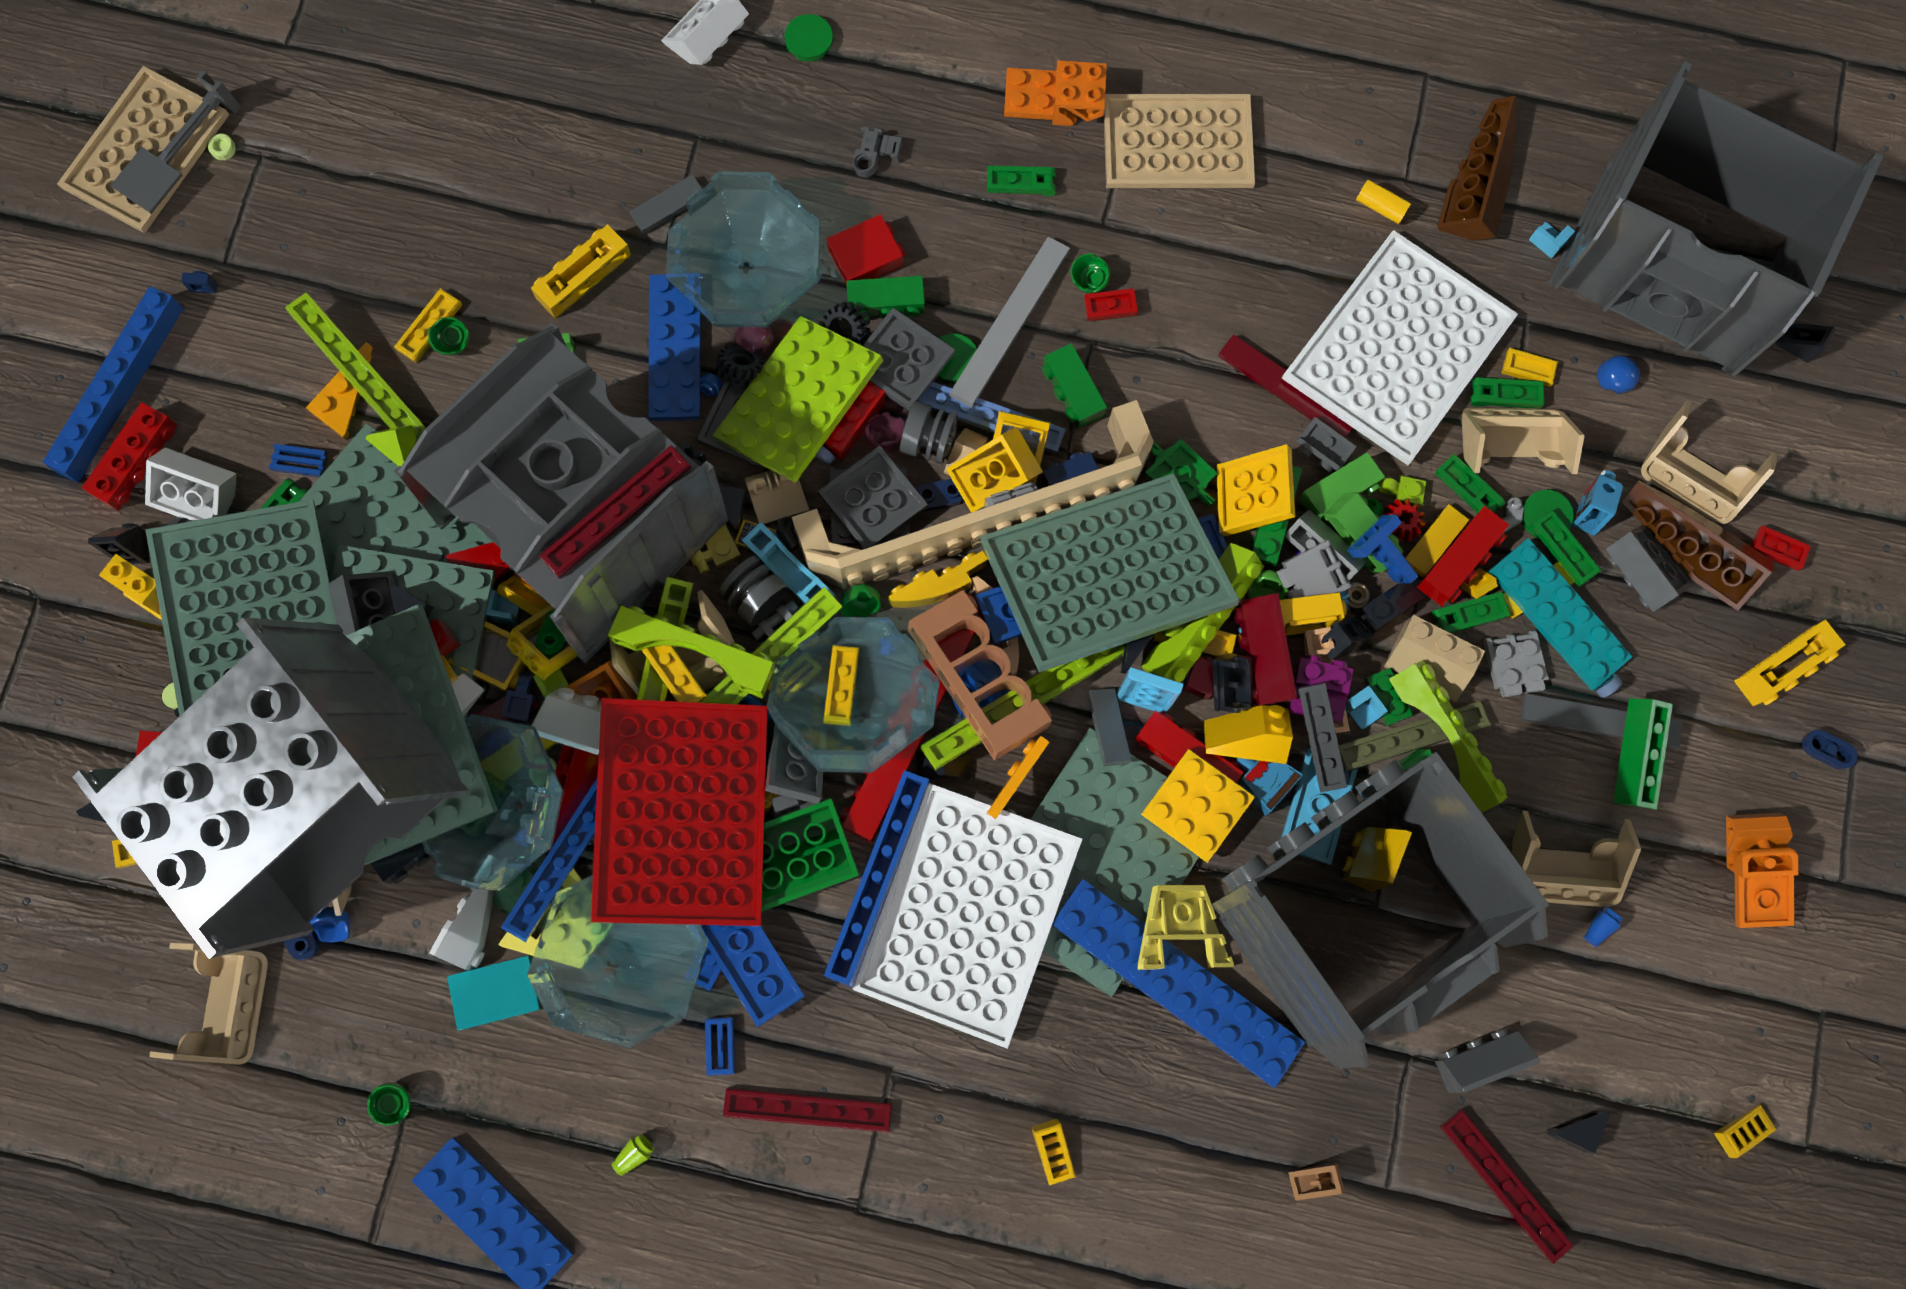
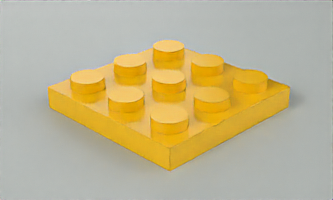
M1288 444L1217 465L1219 533L1221 535L1228 536L1295 517L1292 448Z
M1188 749L1141 815L1208 863L1255 797Z

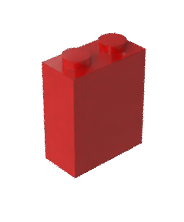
M881 214L826 238L827 249L846 286V281L877 279L903 267L905 251L900 242H895L893 228L889 221H884Z

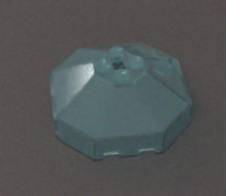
M718 171L711 177V182L702 190L698 188L686 199L688 214L668 230L666 278L714 326L768 327L820 281V221L813 213L810 215L802 207V203L788 189L785 191L770 172ZM746 262L749 263L750 267H754L749 270L748 274H744L743 270L739 269Z
M836 617L828 623L829 628L818 636L814 633L798 644L799 650L789 658L783 655L776 660L767 708L774 724L818 772L873 773L933 727L940 680L921 662L916 644L905 633L902 635L888 617ZM833 645L859 648L851 726L824 724L823 721ZM861 713H866V716L870 717L865 719L864 723H859V720L856 719V717L861 716Z
M471 714L465 719L498 811L423 841L422 844L426 854H433L437 865L432 869L436 878L472 889L500 891L552 847L564 791L534 726L495 717ZM520 801L523 804V808H516L515 802Z
M592 875L556 892L527 977L552 1026L623 1048L632 1049L679 1024L686 1017L688 1004L698 978L700 964L707 948L708 939L700 925L590 923ZM608 961L612 964L617 963L619 966L616 969L617 974L614 976L611 972H604V969L607 967L606 962Z

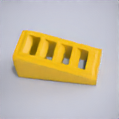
M1757 1105L1714 1132L1728 1157L1738 1158L1773 1133L1776 1128L1762 1106ZM1758 1115L1766 1128L1761 1129L1754 1117ZM1750 1121L1755 1131L1757 1132L1756 1134L1752 1133V1131L1747 1125V1122ZM1741 1127L1748 1136V1139L1746 1140L1739 1130V1128ZM1735 1133L1740 1144L1737 1145L1731 1134Z
M1053 1119L1032 1126V1132L1049 1186L1076 1177L1059 1120ZM1056 1132L1055 1135L1042 1138L1044 1135ZM1059 1142L1060 1146L1045 1150L1044 1146ZM1061 1153H1062V1155H1063V1157H1061V1158H1058V1159H1055V1160H1052V1161H1048V1158H1049V1157H1052V1156H1055V1155H1058V1154H1061ZM1066 1164V1169L1052 1173L1051 1168Z

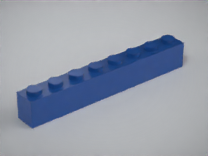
M151 286L147 289L42 462L56 473L78 483L80 482L184 309L171 295Z
M905 770L903 771L824 973V976L828 979L851 988L854 987L929 783L931 784L927 778Z

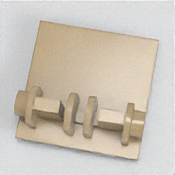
M772 470L745 478L759 523L767 524L780 520L783 517H790L809 511L799 479L794 483Z

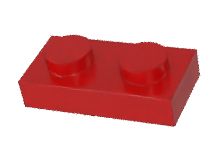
M1134 288L1084 294L1083 299L1087 322L1136 316L1138 313Z
M1762 525L1757 529L1751 547L1768 559L1799 571L1804 567L1811 546Z

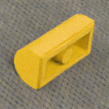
M1371 180L1366 181L1356 198V201L1398 225L1411 205L1410 202Z

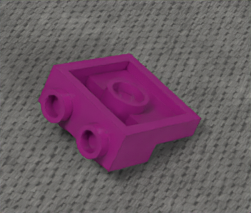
M1307 655L1305 658H1300L1294 679L1297 699L1290 701L1289 713L1304 717L1298 687L1325 682L1333 722L1341 725L1347 696L1350 691L1353 669L1347 668V663L1343 661H1332L1331 664L1321 662V658L1315 655Z

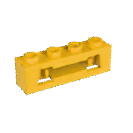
M608 224L603 228L597 229L588 241L575 247L570 256L565 260L557 262L552 271L545 276L539 277L534 282L531 290L535 298L556 319L631 256L628 244Z
M1825 619L1813 625L1735 679L1734 682L1752 706L1762 702L1766 706L1779 698L1777 692L1782 689L1786 692L1799 684L1797 678L1802 675L1808 677L1820 668L1817 664L1822 661L1826 664L1838 657L1840 654L1837 651L1845 646V643ZM1801 649L1806 655L1813 652L1817 653L1802 660L1778 678L1772 671L1762 676L1760 675L1761 672L1765 673L1777 667Z

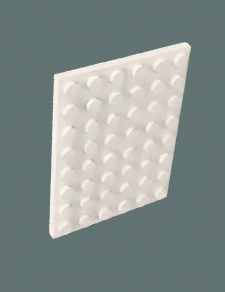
M1393 230L1284 373L1282 379L1400 461L1409 465L1518 314Z
M929 783L853 990L1008 1049L1083 839L1004 810L1000 812L996 819H993L986 814L991 805Z

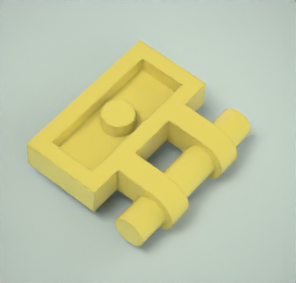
M724 524L705 543L708 550L701 552L699 549L690 560L694 567L697 566L700 574H705L710 570L706 562L714 560L717 568L741 558V555L726 524Z

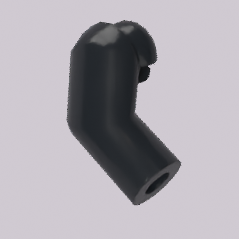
M783 517L778 522L776 534L785 547L792 552L800 544L793 536L794 525L792 518Z

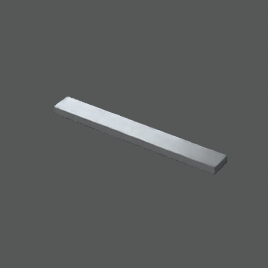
M1047 237L952 388L950 397L971 408L974 406L1068 255L1069 247Z

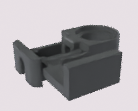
M869 127L861 128L863 136L860 150H855L853 166L858 176L862 178L871 177L876 172L879 156L883 157V154L884 156L890 155L891 158H894L895 163H899L903 147L902 137L883 136L882 130L879 128H874V131H870ZM863 160H869L872 164L868 169L862 170L858 167L859 163Z
M823 794L819 803L825 801ZM781 795L771 799L774 807L770 809L773 818L776 819L812 806L815 803Z

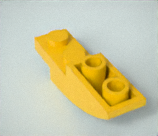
M983 550L977 554L972 552L962 559L963 563L955 568L952 565L944 569L940 573V577L937 576L933 569L929 572L924 570L915 575L913 582L904 586V584L895 587L890 592L889 604L891 607L899 608L920 607L944 601L959 593V591H966L972 586L970 576L985 568L988 564V558Z

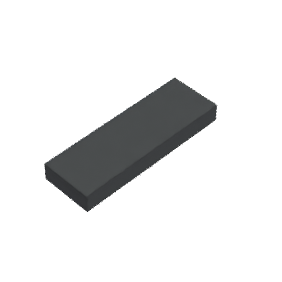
M692 174L629 211V214L642 234H645L706 198V193Z
M1115 688L1089 690L1087 695L1103 766L1129 764L1131 756Z

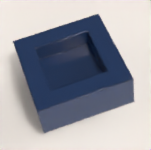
M204 271L182 273L181 282L190 292L216 294L217 283L208 273Z

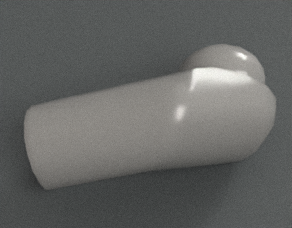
M1514 497L1508 501L1506 515L1503 520L1509 526L1503 533L1522 522L1524 505L1519 498Z

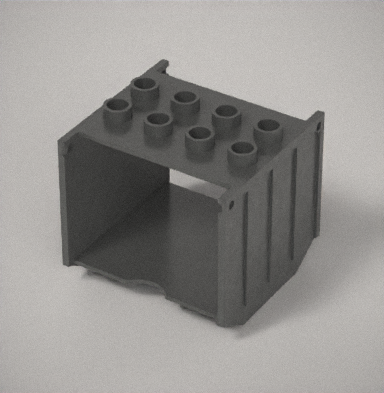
M1684 61L1608 161L1574 229L1575 233L1569 239L1548 284L1557 289L1561 285L1600 304L1598 308L1606 313L1610 309L1678 343L1677 347L1684 352L1691 349L1723 365L1722 370L1732 376H1736L1784 335L1812 297H1817L1821 293L1884 156L1875 152L1863 165H1860L1686 81L1685 77L1692 64ZM1644 166L1788 236L1780 244L1779 251L1769 269L1742 255H1728L1716 252L1703 245L1692 231L1627 200L1626 197L1641 167Z
M553 322L547 325L545 330L515 344L424 430L403 465L398 466L394 470L398 478L441 530L457 517L462 523L475 524L501 549L500 558L556 609L550 615V618L585 664L610 640L608 634L620 606L626 608L635 606L641 609L664 585L666 578H671L728 521L714 467L708 461L701 467L697 465L645 417H630L617 411L608 399L607 383L590 366H587L567 348L559 328ZM672 445L691 465V469L559 579L541 560L539 555Z
M241 618L236 625L254 648L125 768L94 769L88 773H85L84 770H79L72 776L209 959L309 935L314 930L310 921L364 873L366 856L375 844L387 838L402 839L446 798L463 796L469 791L466 785L462 784L448 751L380 665L342 633L343 630L339 625Z
M1437 752L1407 771L1395 759L1355 787L1362 796V801L1359 802L1351 790L1311 817L1319 828L1317 832L1313 833L1307 823L1304 822L1266 848L1275 860L1274 862L1267 865L1260 854L1256 855L1221 879L1230 892L1212 903L1215 915L1308 1047L1313 1046L1337 1068H1358L1370 1065L1363 1038L1375 1028L1383 1035L1416 1032L1420 1026L1491 975L1498 973L1500 967L1495 942L1506 948L1548 937L1546 919L1548 902ZM1380 798L1399 828L1412 832L1409 839L1410 843L1471 926L1417 963L1392 984L1372 995L1348 1013L1269 900L1261 893L1257 883Z

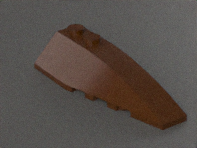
M1516 96L1492 100L1479 125L1481 129L1479 135L1472 139L1469 145L1471 150L1467 158L1462 159L1458 166L1460 172L1457 178L1452 179L1448 186L1437 227L1439 231L1472 241L1496 238L1513 161L1517 115Z
M1639 480L1622 500L1623 504L1642 525L1646 526L1654 534V538L1672 554L1671 557L1683 566L1694 582L1737 611L1773 571L1774 562L1693 509Z

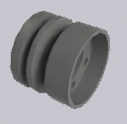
M914 401L903 431L900 452L917 457L922 447H925L926 460L930 461L934 451H937L935 463L942 465L946 456L951 451L955 440L958 413L951 411L945 422V409L941 408L936 418H932V405Z
M752 556L736 567L725 579L718 592V595L723 600H728L727 603L731 608L740 605L738 615L749 626H755L767 618L779 606L789 591V586L779 576L771 575L767 577L770 569L767 565H762V560L758 556Z

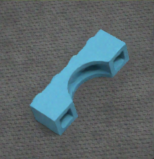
M762 522L742 539L745 546L755 556H758L762 563L767 565L775 575L779 576L804 604L823 587L837 600L836 595L817 576L811 573Z

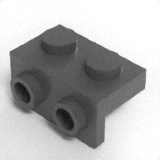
M1314 417L1302 435L1296 440L1300 444L1297 448L1309 458L1312 454L1321 459L1318 464L1330 473L1333 469L1336 471L1341 469L1357 447L1316 417Z

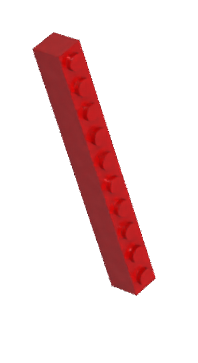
M977 610V617L982 619L979 610ZM962 629L942 639L937 644L951 663L966 654L976 632L970 629ZM925 659L922 667L917 665L911 677L914 683L910 690L906 688L900 699V703L903 705L899 713L894 712L888 723L891 729L887 737L882 735L876 747L879 753L875 760L870 759L864 771L867 777L863 784L858 783L852 795L855 801L851 808L846 807L840 819L843 822L842 828L844 831L871 844L889 810L903 771L908 772L947 693L946 687L927 659Z

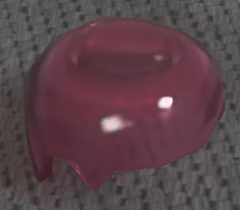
M754 318L745 319L733 334L735 341L749 352L762 348V353H765L772 348L775 342L772 329L765 322Z
M889 412L875 414L867 420L864 435L872 447L877 448L880 446L883 450H892L901 442L905 424L901 417L894 418Z

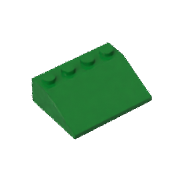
M832 799L764 823L761 912L859 876Z

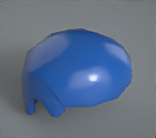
M1614 356L1603 361L1599 366L1597 379L1603 389L1613 390L1616 394L1625 393L1633 390L1639 383L1640 368L1636 361L1627 356Z
M327 906L310 921L318 935L319 941L339 942L350 937L351 921L345 910H343L341 916H336L334 906Z

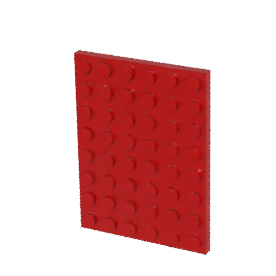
M601 698L590 923L761 926L767 706Z

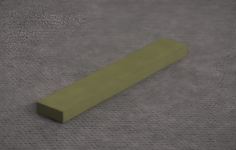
M1481 701L1456 708L1463 718V725L1468 733L1488 728L1491 725ZM1427 717L1338 746L1343 770L1346 773L1447 741L1449 738L1432 718Z

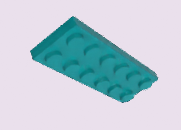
M1529 538L1519 544L1488 571L1490 575L1496 578L1499 586L1516 603L1591 691L1597 689L1633 657Z

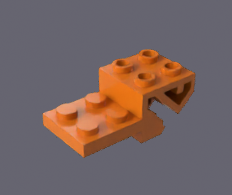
M1057 60L1056 71L1007 68L1004 117L1052 120V125L1072 126L1076 123L1077 116L1087 122L1103 116L1107 63Z
M1782 813L1726 815L1727 868L1735 873V925L1738 928L1794 926V875H1798V854L1795 849L1787 847L1793 833L1787 816Z

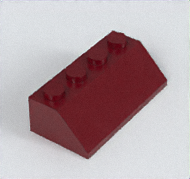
M1275 593L1240 601L1237 608H1234V617L1236 623H1240L1242 633L1238 636L1240 648L1245 650V656L1252 657L1254 706L1297 699L1279 594Z

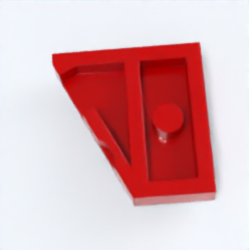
M494 542L451 553L445 557L451 564L495 571L494 583L511 570L500 558L501 549Z

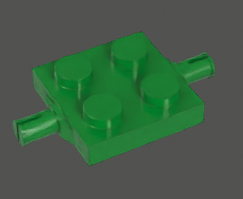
M1179 439L1172 447L1165 450L1156 442L1153 443L1150 452L1156 457V460L1145 472L1144 476L1149 481L1174 474L1188 502L1199 498L1209 508L1216 499L1205 489L1218 473L1182 439Z

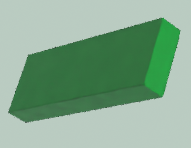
M1553 509L1530 525L1578 587L1601 571L1600 567Z

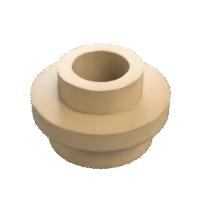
M1352 583V587L1345 590L1349 595L1347 599L1350 604L1348 606L1359 609L1368 603L1370 593L1363 584ZM1352 593H1358L1360 600H1354Z

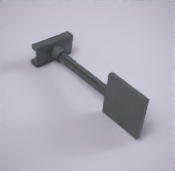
M201 70L196 78L208 93L202 99V103L159 156H155L141 147L110 185L150 214L154 212L183 176L168 165L169 162L208 114L215 110L219 104L233 113H236L241 107L223 83L219 80L215 83L204 70Z

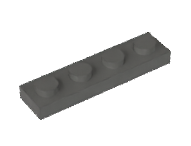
M1321 682L1298 687L1320 793L1347 788L1326 684Z

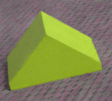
M413 425L386 429L366 436L368 442L398 466L403 465L417 443Z

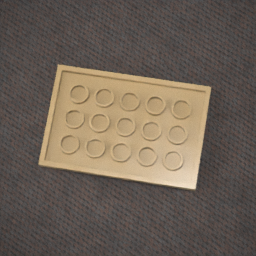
M142 66L57 185L107 214L146 233L206 149L209 140L216 135L230 114L220 106L212 110L181 147L168 165L183 176L154 212L150 214L110 185L141 147L153 155L159 156L201 105L203 97Z
M1105 94L1106 188H1254L1255 173L1250 94Z

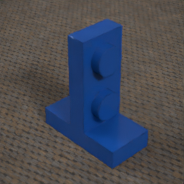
M1382 515L1347 550L1353 558H1366L1372 552L1374 558L1383 563L1387 568V573L1393 581L1397 583H1412L1418 575L1388 538L1402 522L1397 515Z

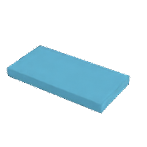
M1130 667L1118 690L1117 700L1147 710L1167 713L1180 695L1183 684Z
M1308 747L1300 770L1303 776L1297 781L1281 838L1304 822L1307 823L1313 833L1317 832L1319 828L1311 817L1350 790L1352 791L1358 769L1344 773L1347 788L1320 793L1311 748ZM1342 824L1302 851L1298 856L1328 866L1331 865Z

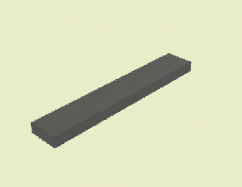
M1524 694L1520 721L1623 739L1627 711ZM1670 719L1666 747H1680L1682 721Z

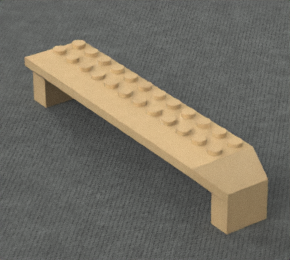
M1137 400L1112 408L1107 427L1119 454L1114 464L864 550L831 543L828 541L817 509L793 516L792 521L795 534L808 570L819 579L843 590L851 585L864 584V582L873 579L875 582L881 581L889 577L888 574L910 571L913 569V565L922 562L924 565L931 564L938 560L937 557L942 555L954 556L962 552L963 548L972 546V548L982 546L980 536L1134 487L1154 443Z

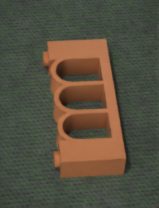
M964 590L909 620L907 630L995 761L1047 730L1051 724L1052 716L1048 707L1045 704L1041 705L1037 698L1031 701L1029 686L1021 678L1009 675L1010 660L1008 655L1001 648L988 645L990 640L988 626L981 618L977 617L978 606L971 596L968 597ZM962 629H970L976 632L981 639V645L951 663L937 644V642ZM982 659H990L1000 666L1002 675L972 694L957 674L959 671ZM1003 689L1015 691L1022 700V707L991 725L977 703Z

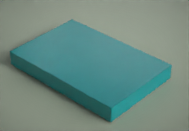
M530 956L447 976L457 1031L541 1010Z

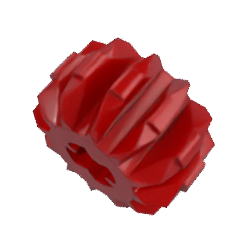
M1399 499L1395 500L1393 505L1388 504L1384 508L1386 513H1382V515H1397L1398 518H1401V521L1403 519L1406 521V524L1403 521L1391 533L1398 539L1399 543L1402 539L1406 542H1411L1413 537H1418L1421 534L1420 529L1426 523L1421 520L1425 512H1417L1419 504L1410 506L1409 499H1405L1403 504Z

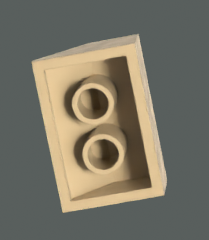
M1413 615L1405 622L1384 667L1387 669L1391 668L1393 672L1398 674L1411 665L1424 660L1426 664L1433 668L1435 672L1434 678L1439 686H1442L1447 691L1449 700L1455 703L1475 674L1485 651Z

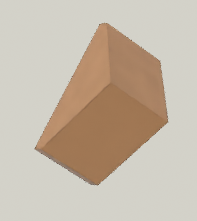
M1328 1162L1288 1172L1295 1201L1345 1193L1338 1164Z

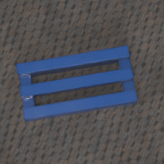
M274 444L273 449L275 451L271 455L272 463L269 464L271 471L320 477L324 473L328 455L326 451ZM281 453L317 457L320 460L281 455ZM284 461L318 466V470L280 465L279 462Z
M734 1018L705 1019L707 1076L735 1074ZM712 1024H717L718 1069H713ZM723 1024H727L729 1069H724Z

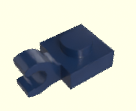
M520 673L516 690H507L501 713L502 717L529 723L535 701V696L528 694L533 683V678L530 675Z

